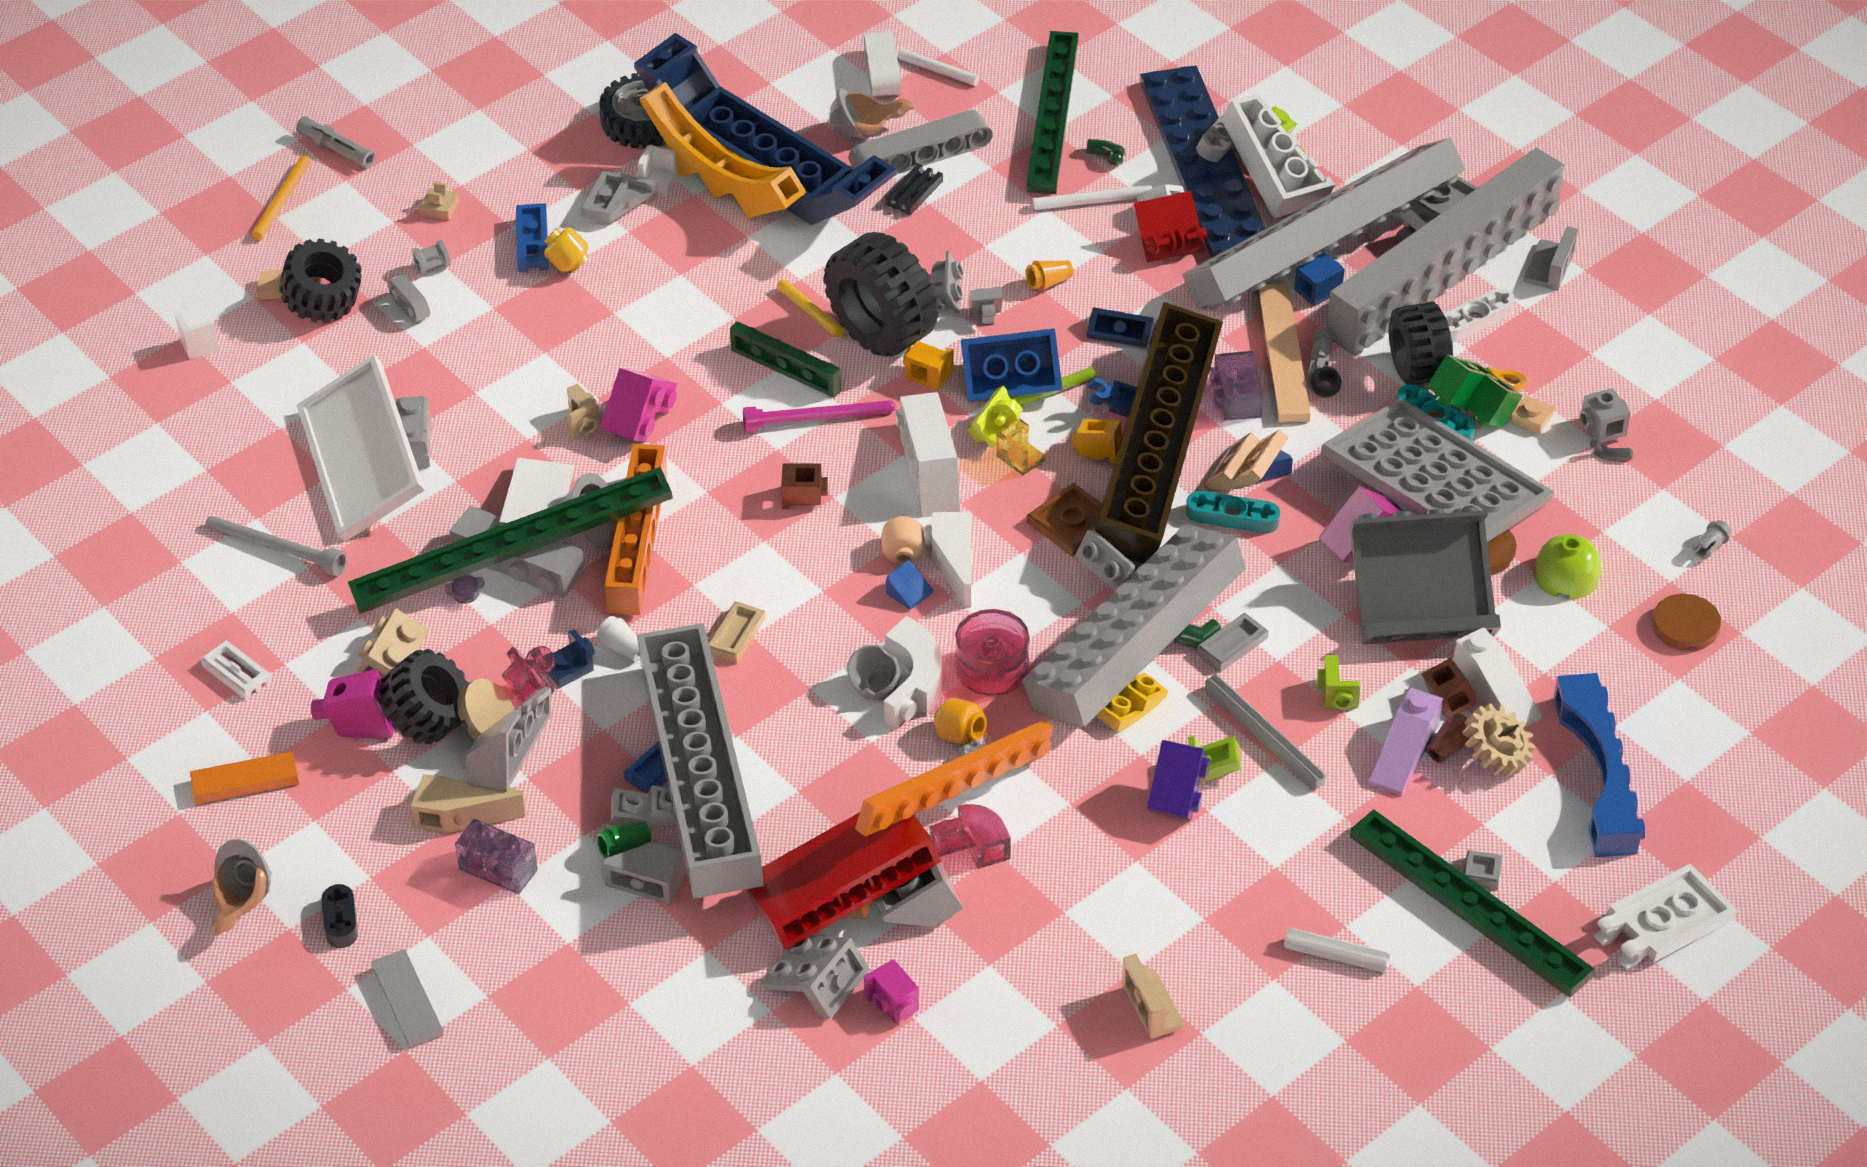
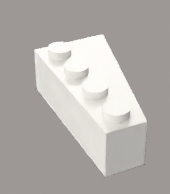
M1258 93L1231 100L1221 120L1273 218L1297 212L1331 194L1336 184L1330 177H1324L1318 170L1319 164L1312 156L1309 158L1298 146L1300 142L1293 134H1288L1280 125L1282 121Z
M938 392L900 396L901 409L895 410L897 428H900L901 443L905 448L906 461H909L911 478L914 479L921 517H930L932 512H960L957 454Z

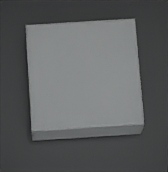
M1467 850L1464 874L1483 888L1498 890L1503 855Z

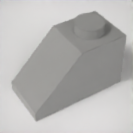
M655 842L608 857L603 862L605 886L671 905L687 875L682 850L674 846H665Z

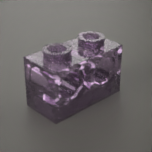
M473 819L455 842L459 870L520 895L538 871L534 843L477 819Z

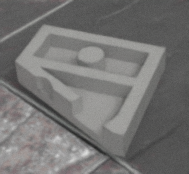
M603 170L581 207L582 217L611 223L656 194L658 191L657 181Z

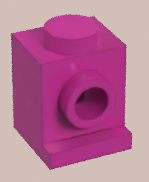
M894 959L864 975V998L868 1003L873 1000L877 1009L881 1013L886 1012L894 1023L910 1018L919 1010V987Z

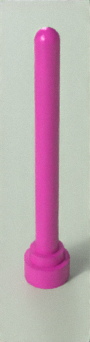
M888 400L763 412V409H756V406L743 407V425L745 433L758 432V428H764L766 424L892 413L895 410V403Z

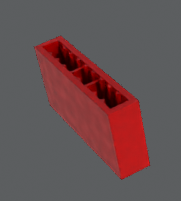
M859 812L762 867L764 886L746 889L752 904L784 950L789 949L941 862L931 836L914 815L865 837L855 829Z

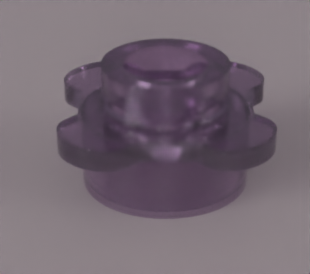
M467 574L446 584L445 591L448 595H453V598L459 603H471L478 598L479 589L484 587L485 582L482 577H473L471 574Z

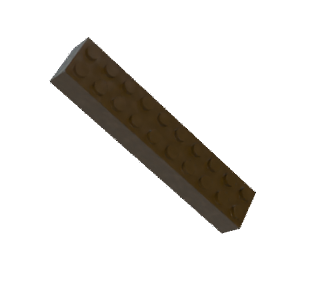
M1166 302L1162 304L1152 332L1094 530L1127 559L1142 564L1161 545L1223 324L1221 320Z

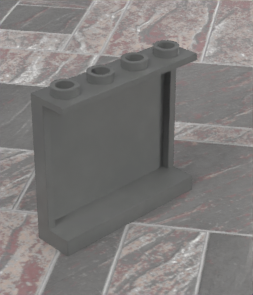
M1464 507L1458 509L1457 512L1445 513L1443 509H1431L1425 511L1423 515H1411L1409 511H1399L1392 513L1391 517H1378V514L1367 513L1359 515L1358 519H1354L1350 527L1362 644L1462 638L1483 627L1492 636L1498 633L1501 628L1500 614H1495L1485 519L1488 516V510L1478 511L1477 507Z

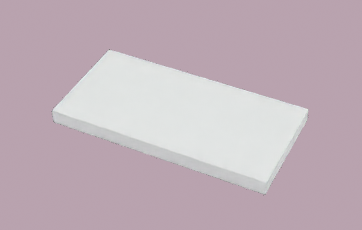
M373 354L296 405L337 535L344 542L425 491L382 362L376 355Z

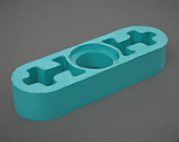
M1406 384L1399 388L1397 400L1402 398L1426 414L1430 412L1443 414V417L1435 419L1472 442L1474 441L1476 423L1472 418L1453 406L1449 408L1439 403L1434 398V394L1419 385Z
M1194 491L1186 499V516L1196 523L1258 533H1272L1279 527L1280 509L1275 503L1270 501L1208 491ZM1230 508H1234L1241 511V513L1239 515L1232 516L1226 514L1224 511Z

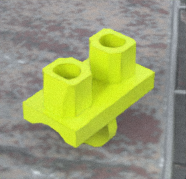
M1004 386L999 387L973 420L967 431L977 443L985 441L992 448L1000 442L1011 425H1014L1019 420L1023 408L1014 399H1010Z

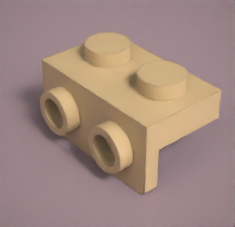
M397 608L394 609L388 618L382 615L371 631L376 635L373 642L368 639L357 655L362 660L356 670L364 672L369 665L385 676L410 653L420 648L429 629Z

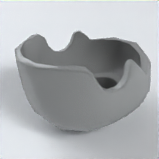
M878 644L862 646L852 653L847 663L848 677L853 688L859 694L869 699L887 697L896 690L901 679L900 665L897 663L896 657Z

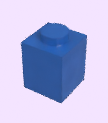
M1324 252L1316 256L1312 261L1296 267L1294 290L1315 307L1330 298V291L1343 283L1345 269L1339 262L1333 260Z

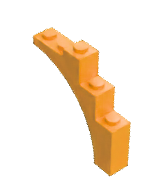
M666 82L659 84L639 99L669 149L676 151L679 177L699 173L714 198L733 193L747 218L786 209L806 193L791 167L774 168L759 165L744 159L718 142L693 119L678 101Z

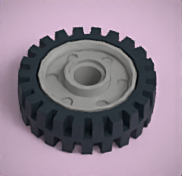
M632 73L630 79L626 75L620 77V82L614 80L610 83L611 87L606 86L604 93H601L599 107L601 126L607 137L610 136L611 140L615 143L620 141V145L625 147L628 143H631V148L637 149L639 144H643V149H646L651 143H654L656 147L662 146V140L664 141L639 100L649 91L638 74Z

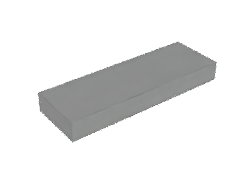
M403 949L371 961L372 970L408 1047L412 1048L444 1036L443 1028L406 950Z

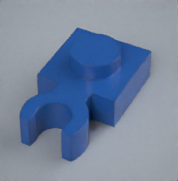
M1094 378L1088 384L1089 389L1095 390L1089 397V402L1095 405L1108 404V412L1124 417L1128 416L1136 386L1114 379L1108 384L1101 378Z

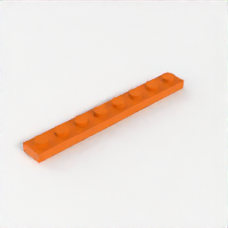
M1042 720L864 799L855 829L866 837L879 830H884L903 819H908L918 812L930 809L949 798H954L962 792L976 788L984 782L998 778L1006 772L1020 768L1028 762L1042 758L1051 746L1050 737L1054 727L1045 720Z

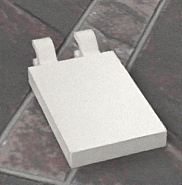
M1688 864L1609 905L1608 916L1601 918L1597 922V925L1602 930L1596 932L1593 937L1602 946H1606L1624 931L1632 940L1621 945L1620 949L1625 954L1618 957L1617 961L1626 970L1635 967L1646 955L1655 962L1735 920L1738 910L1691 864Z

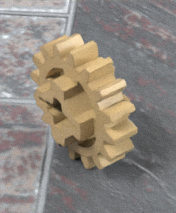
M1488 704L1485 708L1482 706L1478 707L1464 722L1467 727L1463 730V735L1470 738L1465 745L1475 750L1472 755L1474 759L1480 758L1483 760V768L1491 765L1494 774L1497 775L1502 770L1506 776H1510L1513 772L1518 774L1534 758L1531 752L1536 746L1528 742L1533 737V734L1524 731L1526 723L1515 720V712L1508 715L1505 713L1504 706L1501 705L1495 710L1492 704Z

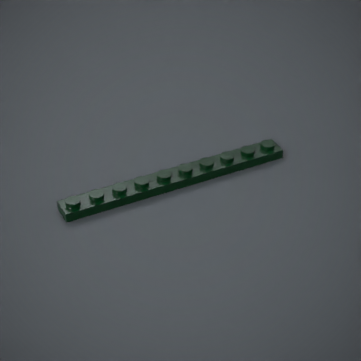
M661 467L350 580L348 585L359 614L671 500L673 499L672 491Z

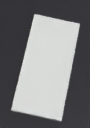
M517 458L499 526L563 503L571 487L575 465Z

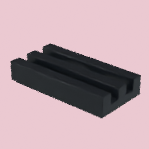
M917 163L886 196V205L912 215L943 182V173L938 171L936 174H933L932 168L928 167L926 170H923V165ZM926 181H928V183L919 191V188H920ZM912 197L909 203L905 205V203Z

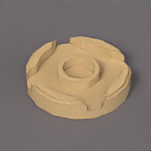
M484 678L473 680L460 690L457 699L458 715L461 721H466V724L469 726L466 730L475 740L480 734L514 710L511 699L505 691L495 682Z

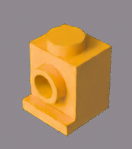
M917 341L913 347H909L903 357L905 379L939 391L954 373V349L947 348L946 351Z
M1083 419L1078 430L1073 432V449L1078 450V456H1088L1090 459L1109 457L1110 463H1114L1122 437L1121 420Z

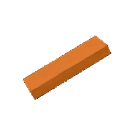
M293 751L190 771L195 805L299 785Z

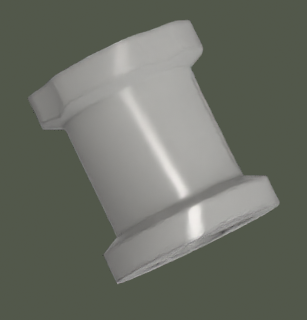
M442 240L436 241V245L420 250L418 248L412 249L413 261L420 275L425 274L426 270L440 265L444 267L450 266V257Z

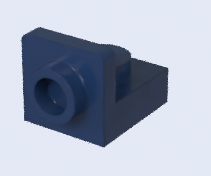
M575 629L568 632L569 645L541 659L542 669L559 688L594 671L592 657L595 655L594 647L587 637L582 638Z

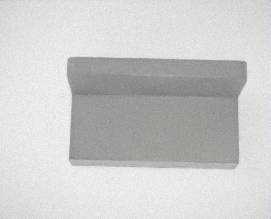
M1566 226L1560 243L1540 239L1524 275V282L1559 291L1576 250L1579 229Z

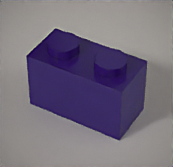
M1162 740L1148 800V810L1192 820L1193 812L1199 813L1203 793L1198 792L1201 778H1207L1210 767V758H1206L1207 752L1203 748Z

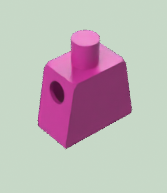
M377 669L333 678L328 682L324 699H315L311 702L312 718L314 720L329 719L337 735L341 737L393 738L395 730L391 725V720L385 717L383 713L385 709L379 702V698L382 695L378 691L379 686L382 684V677Z

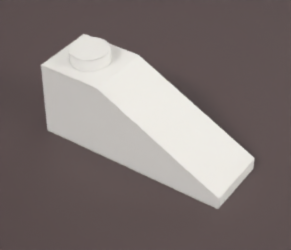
M932 512V525H925V545H932L933 561L964 607H971V512Z
M1484 627L1456 640L1454 662L1469 681L1471 688L1487 705L1492 704L1495 710L1502 705L1505 708V713L1508 715L1515 712V720L1518 722L1524 721L1526 723L1525 727L1542 719L1541 712L1507 652Z

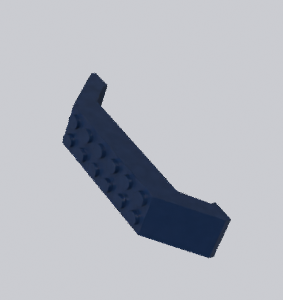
M677 33L671 35L634 62V69L648 91L666 82L678 101L693 119L727 149L746 160L762 166L774 168L791 167L806 193L786 209L810 225L856 207L897 174L895 167L875 155L871 156L861 165L851 167L721 87L697 52V46Z

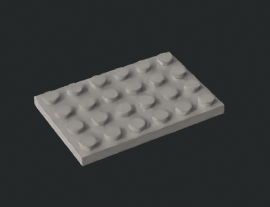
M1402 398L1322 444L1320 452L1322 456L1332 461L1335 465L1355 475L1359 480L1371 485L1386 497L1395 500L1414 514L1423 515L1425 511L1431 509H1443L1445 513H1453L1464 507H1477L1478 511L1488 510V516L1485 519L1487 542L1551 502L1554 493L1550 488Z

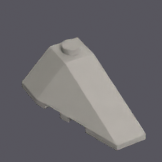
M544 686L480 734L472 747L465 750L462 767L467 770V784L502 791L509 789L551 717V687Z
M941 862L875 899L880 914L887 923L934 927L952 918L957 912L964 909Z

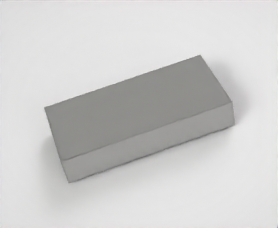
M1244 612L1197 646V655L1219 672H1222L1268 639L1269 630Z

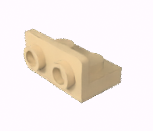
M1137 953L1123 957L1122 986L1150 1039L1182 1029L1183 1020L1157 971L1150 970L1147 965L1143 966Z

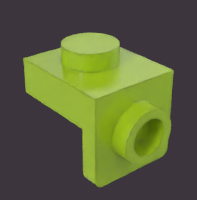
M1324 655L1323 669H1317V689H1323L1324 708H1358L1361 690L1360 682L1340 681L1338 655Z
M1195 735L1188 737V745L1203 748L1207 752L1206 758H1210L1207 778H1201L1203 782L1242 770L1239 744L1234 736L1204 746L1200 745Z

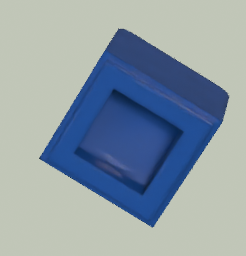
M1280 450L1261 481L1292 474L1293 459L1291 455Z
M906 561L886 577V594L909 610L933 593V588L910 561Z

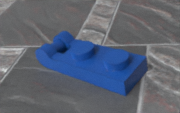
M546 203L516 205L518 272L528 271V268L540 267V270H549V260L544 255V250L548 246L544 242L548 237ZM539 253V255L527 256V254Z

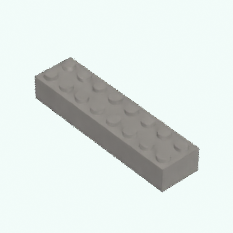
M1185 524L1022 680L1032 711L1085 727L1246 569L1237 537Z

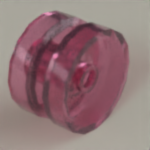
M985 609L969 614L959 623L955 632L956 675L963 686L978 694L994 696L1014 691L1023 684L1022 680L1029 673L1030 637L1028 627L1021 618L1009 611Z

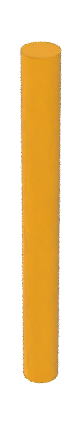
M302 155L251 233L253 239L261 241L309 167L311 159L308 156Z

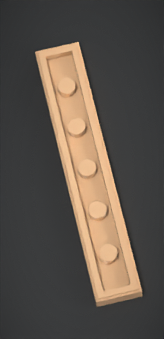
M1289 283L1266 284L1257 290L1278 423L1310 422L1311 413Z

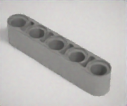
M967 110L858 144L851 149L848 159L854 167L861 165L871 156L875 155L895 167L897 174L912 170L917 163L926 166L983 148L992 140L993 131L977 110Z

